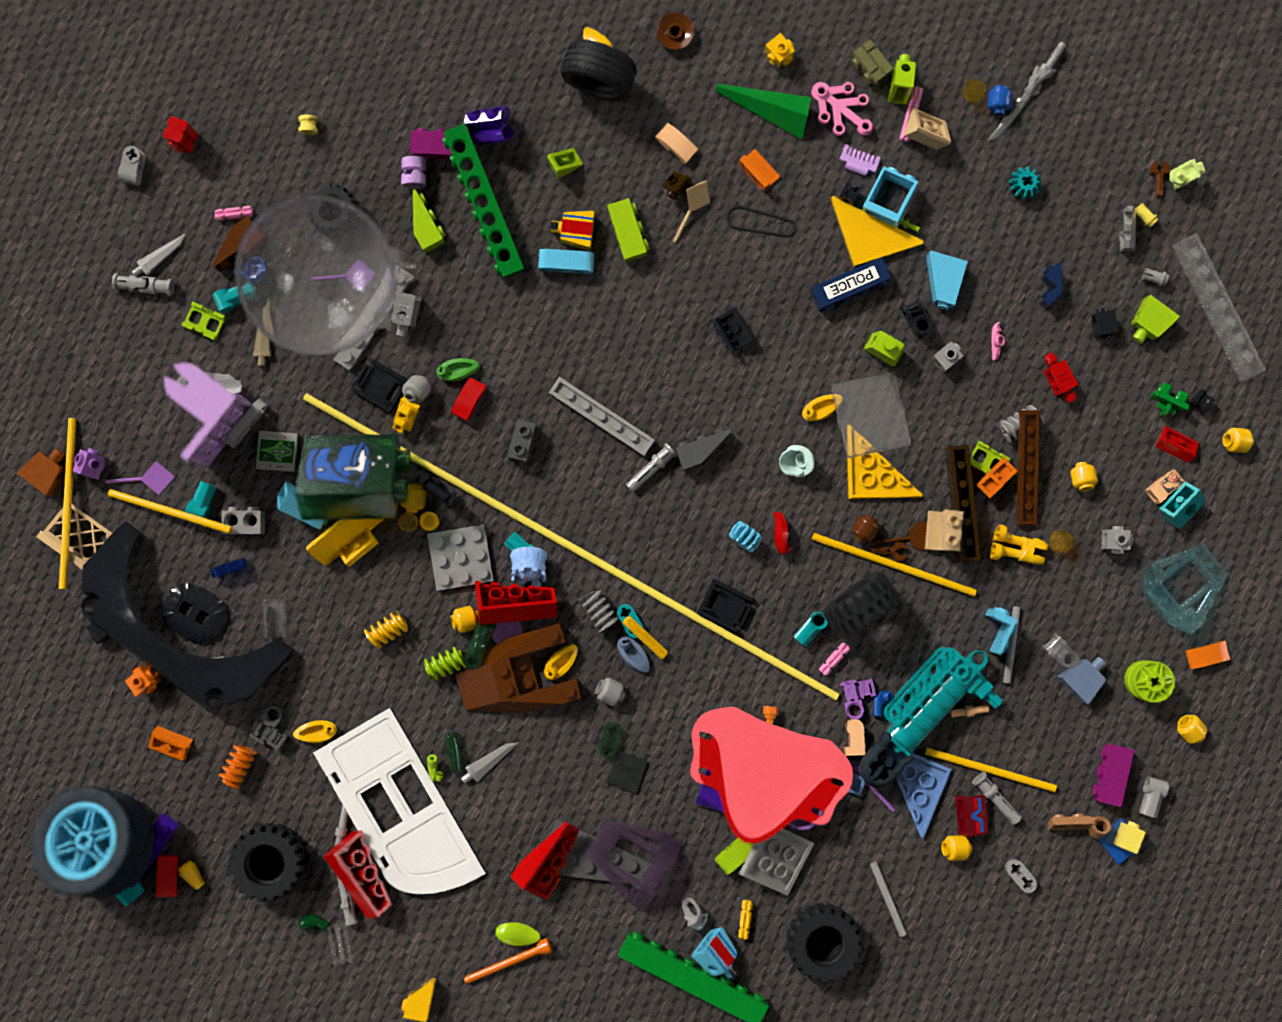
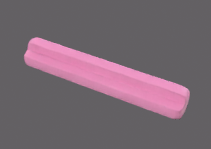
M915 86L911 93L900 135V140L903 142L910 141V138L904 136L912 109L919 108L923 88Z

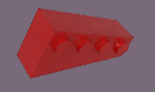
M475 581V598L479 625L556 618L557 600L554 588L540 586L523 588L518 586V584L501 586L496 582H491L490 585L482 584V581Z
M353 831L323 857L366 918H378L392 904L383 882L379 879L376 864H373L370 856V849L368 845L366 846L363 839V831Z

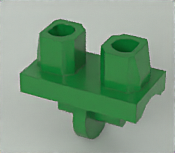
M1165 382L1156 391L1152 392L1150 396L1159 401L1156 407L1161 409L1160 415L1165 417L1168 413L1174 415L1176 410L1180 412L1188 410L1190 406L1187 404L1189 394L1184 391H1178L1176 396L1172 397L1169 394L1173 387Z

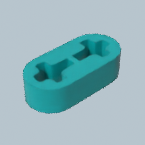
M623 604L618 608L617 616L627 634L632 638H638L635 634H631L629 629L623 624V620L626 617H621L620 615L622 608L630 609L629 616L642 628L643 625L634 609L628 604Z

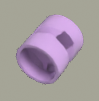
M419 156L403 157L401 170L404 173L401 175V186L410 189L425 188L426 175L423 172L426 171V159Z

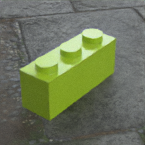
M628 198L607 205L625 263L647 256L646 250H649L646 238L642 239L640 232H643L641 222L636 221L635 214H637L635 204L631 203Z

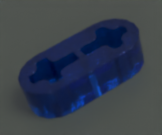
M241 558L214 567L210 571L213 579L246 569L248 565L246 559Z

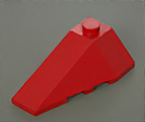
M568 822L563 823L519 863L511 878L523 890L548 900L560 881L559 873L561 868L566 866L565 858L567 853L572 850L580 829Z

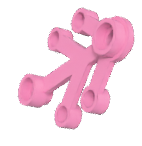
M823 82L816 83L811 93L812 97L818 101V121L821 124H827L830 120V114L826 109L827 102L832 106L834 119L833 133L836 136H841L845 131L841 114L857 126V131L861 136H868L872 132L873 124L867 119L862 120L847 108L849 106L865 107L869 101L866 94H860L857 98L836 99L832 95L852 94L854 90L853 84L846 82L843 86L829 87ZM849 86L851 91H846L844 87ZM823 89L825 93L820 94L818 90ZM864 98L866 102L861 103L859 99ZM826 115L828 119L822 120L821 116ZM867 124L869 129H864L862 125ZM836 127H841L842 132H837Z

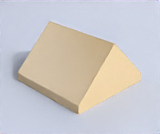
M916 108L912 109L904 136L936 150L951 143L946 121Z

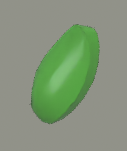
M457 358L443 363L437 368L436 372L440 379L454 382L474 374L479 370L480 365L472 359Z

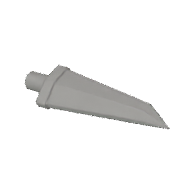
M186 233L138 260L139 266L132 273L136 277L142 273L148 276L181 246Z
M518 743L505 744L465 767L468 773L461 777L462 781L465 784L472 779L476 782L480 781Z

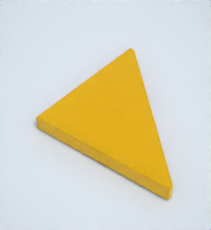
M835 196L831 197L853 267L924 244L923 240Z
M850 425L846 426L848 499L923 497V494Z

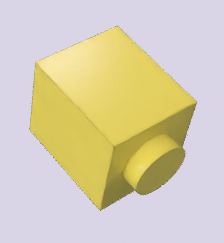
M1130 821L1128 824L1121 822L1113 844L1137 854L1145 832L1139 829L1140 825Z

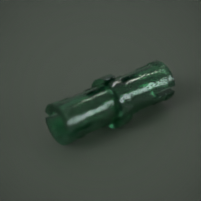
M457 731L451 732L453 740H451L450 732L445 733L448 746L446 752L450 758L451 772H457L456 763L458 770L462 771L464 770L460 755L462 749L459 748Z

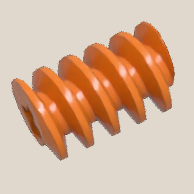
M233 745L237 752L229 753L233 760L226 759L229 766L222 767L226 773H219L218 775L222 778L224 784L239 789V783H242L244 780L242 776L247 774L246 769L251 767L249 762L254 761L253 755H256L257 752L243 745Z

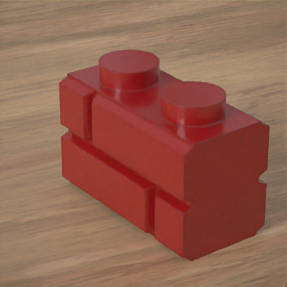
M174 116L169 117L168 127H165L163 133L164 138L168 141L167 145L173 147V150L180 154H184V152L191 153L194 147L193 142H196L198 133L187 121Z

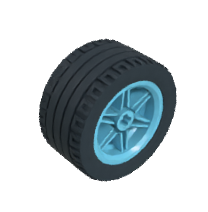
M84 786L73 788L64 794H60L49 803L40 815L33 832L32 858L38 875L41 876L46 885L51 886V889L64 895L107 898L122 893V891L127 890L133 883L138 881L147 869L152 857L154 827L150 820V815L134 797L115 790ZM107 823L108 827L104 829V824ZM95 859L99 862L97 865L94 864Z

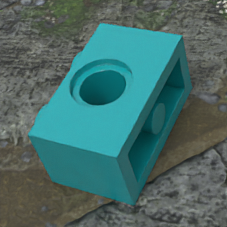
M1185 481L1159 509L1165 521L1181 529L1206 501L1200 489Z

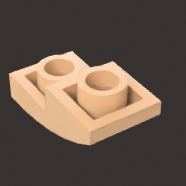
M669 123L655 136L666 150H671L682 163H687L698 150L687 137Z

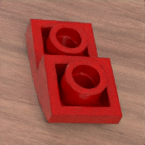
M469 378L457 397L451 414L468 422L477 408L478 401L487 390L486 385Z
M158 855L156 897H177L179 855Z

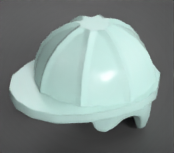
M791 445L781 454L779 459L780 468L783 473L795 477H803L810 474L815 466L813 454L809 449L800 445Z

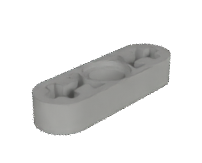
M261 399L256 400L227 435L225 443L232 448L236 447L251 429L250 426H253L264 413L268 405Z

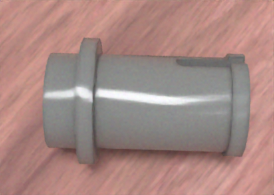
M1146 268L1144 273L1149 275H1143L1142 280L1157 283L1158 286H1165L1169 275L1165 271L1161 273Z

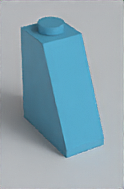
M930 251L927 254V265L933 303L938 304L937 307L947 310L956 303L968 261Z
M285 481L277 495L278 510L320 530L322 525H326L330 519L328 507L290 482Z

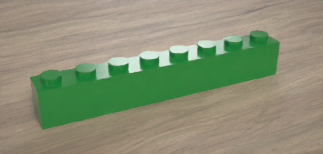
M628 931L618 951V957L746 1022H761L768 1008L764 996L755 993V995L749 993L748 988L741 984L736 986L730 983L731 980L723 975L720 977L713 976L704 968L696 966V962L686 957L684 960L678 956L679 954L672 949L667 951L661 948L662 945L654 940L649 942L643 939L644 936L637 931L631 933Z

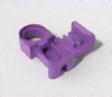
M872 678L859 681L858 684H855L857 683L855 679L840 683V686L844 688L847 700L844 704L849 718L859 719L864 713L862 700L858 698L862 697L864 699L866 695L876 696ZM869 684H871V688H872V692H873L872 694H871V692H870ZM852 705H858L861 711L859 715L853 716L850 714L849 708Z

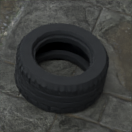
M578 39L569 44L560 72L563 80L576 90L598 99L616 102L622 101L629 96L637 68L632 58L612 46L594 40Z

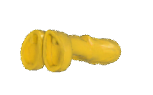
M1002 524L997 526L993 540L1018 545L1021 550L994 542L990 549L991 559L999 560L1002 556L1017 558L1018 561L1038 565L1044 564L1045 558L1034 555L1035 548L1047 551L1049 545L1045 541L1038 538L1029 539L1008 533L1007 526Z

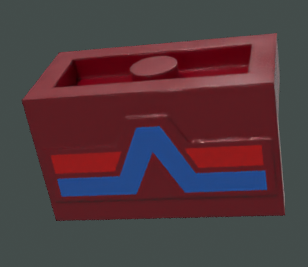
M955 795L958 834L967 837L988 834L985 795Z

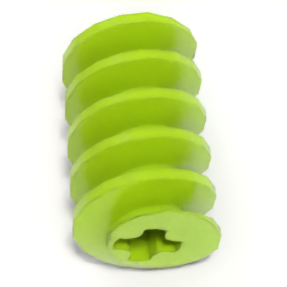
M453 647L452 654L445 650V657L438 653V660L431 656V663L424 659L425 669L431 682L433 680L432 677L435 680H439V673L441 676L446 677L447 671L453 674L454 668L460 671L461 665L464 668L468 667L461 649L458 651Z

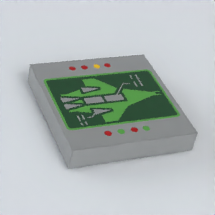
M259 431L256 469L296 472L299 434Z

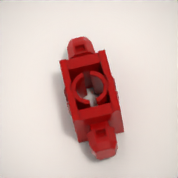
M1051 352L1044 356V361L1046 365H1049V368L1043 370V373L1055 396L1063 393V398L1069 404L1077 400L1076 393L1072 391V388L1076 387L1078 383L1066 360L1058 363V358Z

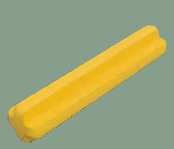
M627 616L623 620V624L660 659H664L667 656L668 651L631 616Z

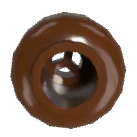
M866 514L858 516L852 527V533L856 535L855 539L864 544L866 541H874L880 530L878 520Z

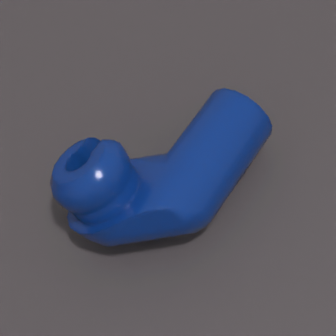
M884 690L874 697L873 716H883V705L893 700L892 692Z

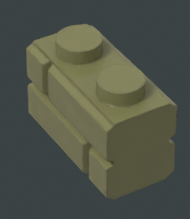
M871 39L856 49L851 55L853 67L856 70L860 69L864 74V81L867 84H872L873 87L887 78L894 69Z

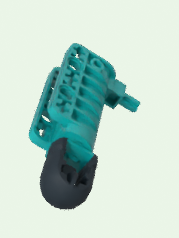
M939 647L893 696V700L885 705L883 715L892 725L880 737V742H875L860 761V776L868 785L881 788L893 782L905 769L904 765H908L914 759L910 753L915 750L966 693H973L979 699L984 698L995 709L1001 705L1003 700L991 690L994 686L980 673L988 662L985 652L975 650L965 659L955 649ZM978 653L983 656V662L979 665L973 661L974 655ZM935 666L936 672L932 675L931 669ZM910 695L909 702L905 703V697ZM890 741L893 742V750L897 753L899 751L904 753L901 758L896 760L893 766L891 763L893 758L887 752L884 755H878L883 749H886Z

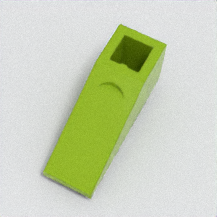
M414 189L413 232L423 251L427 253L445 243L443 240L445 234L440 226L436 227L433 221L436 218L432 210L427 211L424 206L427 201L423 194H418L416 189Z

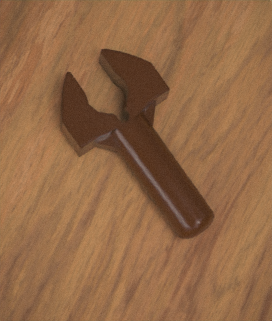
M1157 160L1149 168V174H1153L1156 178L1155 196L1162 197L1164 176L1170 174V166L1166 161H1163L1162 171L1160 172L1157 168Z
M895 542L893 547H871L872 553L892 555L894 561H902L908 557V555H899L895 552L899 548L908 549L902 542Z

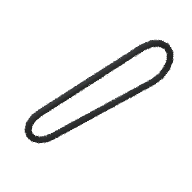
M733 206L726 214L728 225L737 230L790 237L796 231L795 222L789 218L744 206ZM736 208L745 209L789 221L793 224V231L790 234L736 227L730 223L729 214Z

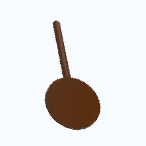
M927 522L915 523L910 528L908 536L877 540L873 543L876 545L909 540L914 548L927 550L925 549Z

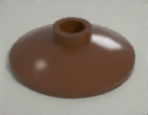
M668 13L657 24V38L667 49H683L693 39V23L682 13ZM673 31H677L679 34L677 36H673L671 33Z

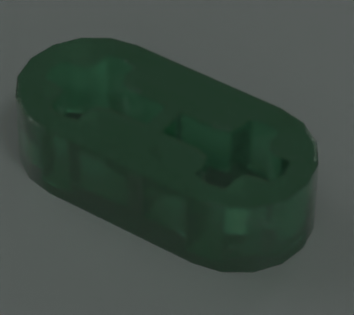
M608 722L604 727L598 749L599 754L604 758H610L616 752L621 734V727L617 722ZM615 725L618 733H614L611 739L609 738L610 732L607 731V728ZM607 741H611L610 748L613 751L604 754L602 746L605 747Z

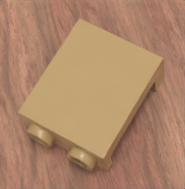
M944 510L943 512L928 511L925 549L960 551L963 512Z

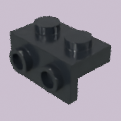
M736 307L731 308L712 320L715 332L721 335L724 340V347L731 353L740 350L755 340Z

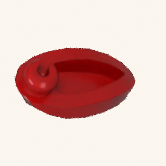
M773 512L775 547L782 555L784 553L790 554L792 548L790 544H787L788 525L786 519L781 512Z

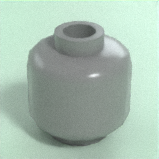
M419 375L411 376L402 387L404 397L409 402L415 403L423 402L431 391L428 379Z
M612 678L600 680L595 690L598 700L610 706H615L618 702L621 703L625 697L623 684Z

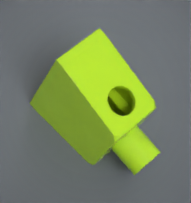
M902 54L899 60L896 61L892 72L888 102L907 104L914 88L916 63L911 62L910 55Z
M1149 295L1143 299L1131 323L1137 329L1132 338L1140 344L1147 337L1154 340L1163 334L1180 316L1155 297Z
M883 331L872 333L863 350L895 367L904 352L905 344Z

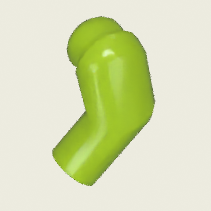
M429 755L427 757V766L430 779L433 782H441L443 772L438 771L437 757Z

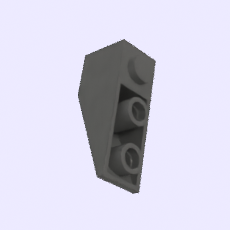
M724 427L715 430L714 435L707 436V434L696 437L697 441L690 443L689 440L678 443L679 447L675 450L682 470L701 465L731 433V430H725Z

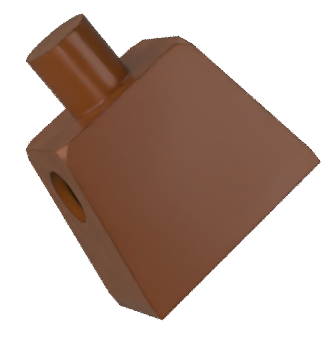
M55 448L50 455L38 452L18 470L17 474L44 495L53 496L65 474L66 468L59 462L66 454L58 448Z

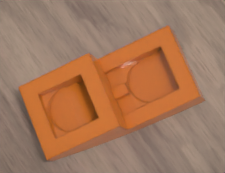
M1003 457L976 485L991 498L1017 470Z
M1219 641L1186 650L1190 669L1230 660L1226 641Z

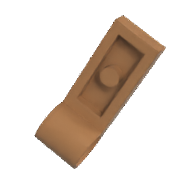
M1058 814L1049 820L1048 829H1088L1091 837L1102 839L1110 831L1111 824L1104 817L1084 816V814H1074L1072 817H1065L1063 814ZM1096 825H1100L1103 828V832L1097 830Z

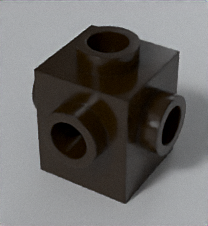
M674 171L662 186L667 190L666 194L674 201L678 199L686 203L688 201L686 189L695 185L686 173L680 174Z

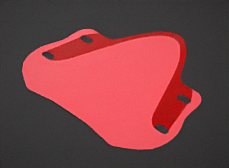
M736 707L710 710L702 714L693 727L692 743L694 755L691 764V776L696 782L710 786L718 791L728 824L736 837L744 843L755 844L763 842L795 819H803L818 825L826 824L830 820L837 802L851 787L853 780L852 766L843 752L829 740L802 735L778 727ZM702 731L711 734L712 739L701 738L699 733ZM698 769H708L711 771V775L700 774ZM836 778L842 780L844 782V785L838 786L832 784L831 779ZM813 807L824 811V815L814 814L811 812V809Z

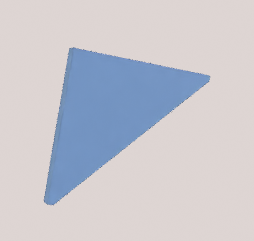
M888 743L884 750L893 758L891 762L893 766L896 760L901 758L904 753L902 751L897 753L892 749L893 744ZM910 753L914 759L908 765H904L905 769L896 779L921 838H924L952 769L917 754Z

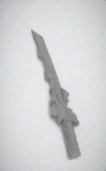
M1060 42L1048 59V62L1046 64L1043 63L1040 68L1038 66L1035 67L1032 77L1029 78L1028 86L1024 89V95L1022 98H1018L1015 107L1008 115L1004 116L1001 124L988 141L999 139L1030 97L1040 93L1041 82L1056 72V70H1052V66L1058 60L1066 44Z

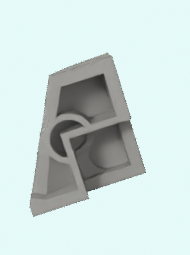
M1127 206L1123 210L1124 230L1119 233L1120 252L1136 251V208L1134 206Z

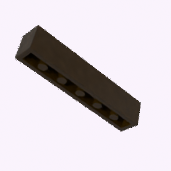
M969 445L950 446L945 448L951 510L963 512L960 551H956L957 562L979 561L981 557Z

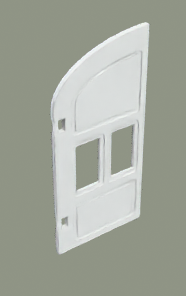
M390 708L314 752L316 759L357 830L363 831L366 846L368 845L381 872L393 887L407 893L430 894L462 886L486 874ZM410 764L433 801V804L414 815L391 775ZM333 772H336L341 780L338 784L332 776ZM381 782L403 820L382 833L361 796L362 792ZM382 856L385 857L389 864L386 868L380 859Z

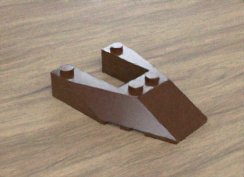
M561 623L505 638L469 663L467 668L463 667L460 671L456 672L455 676L465 710L527 713L580 699L582 695L577 678L539 688L529 652L566 641Z

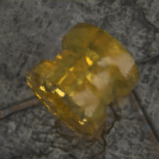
M404 513L401 515L399 526L402 530L414 532L418 529L420 521L415 514Z

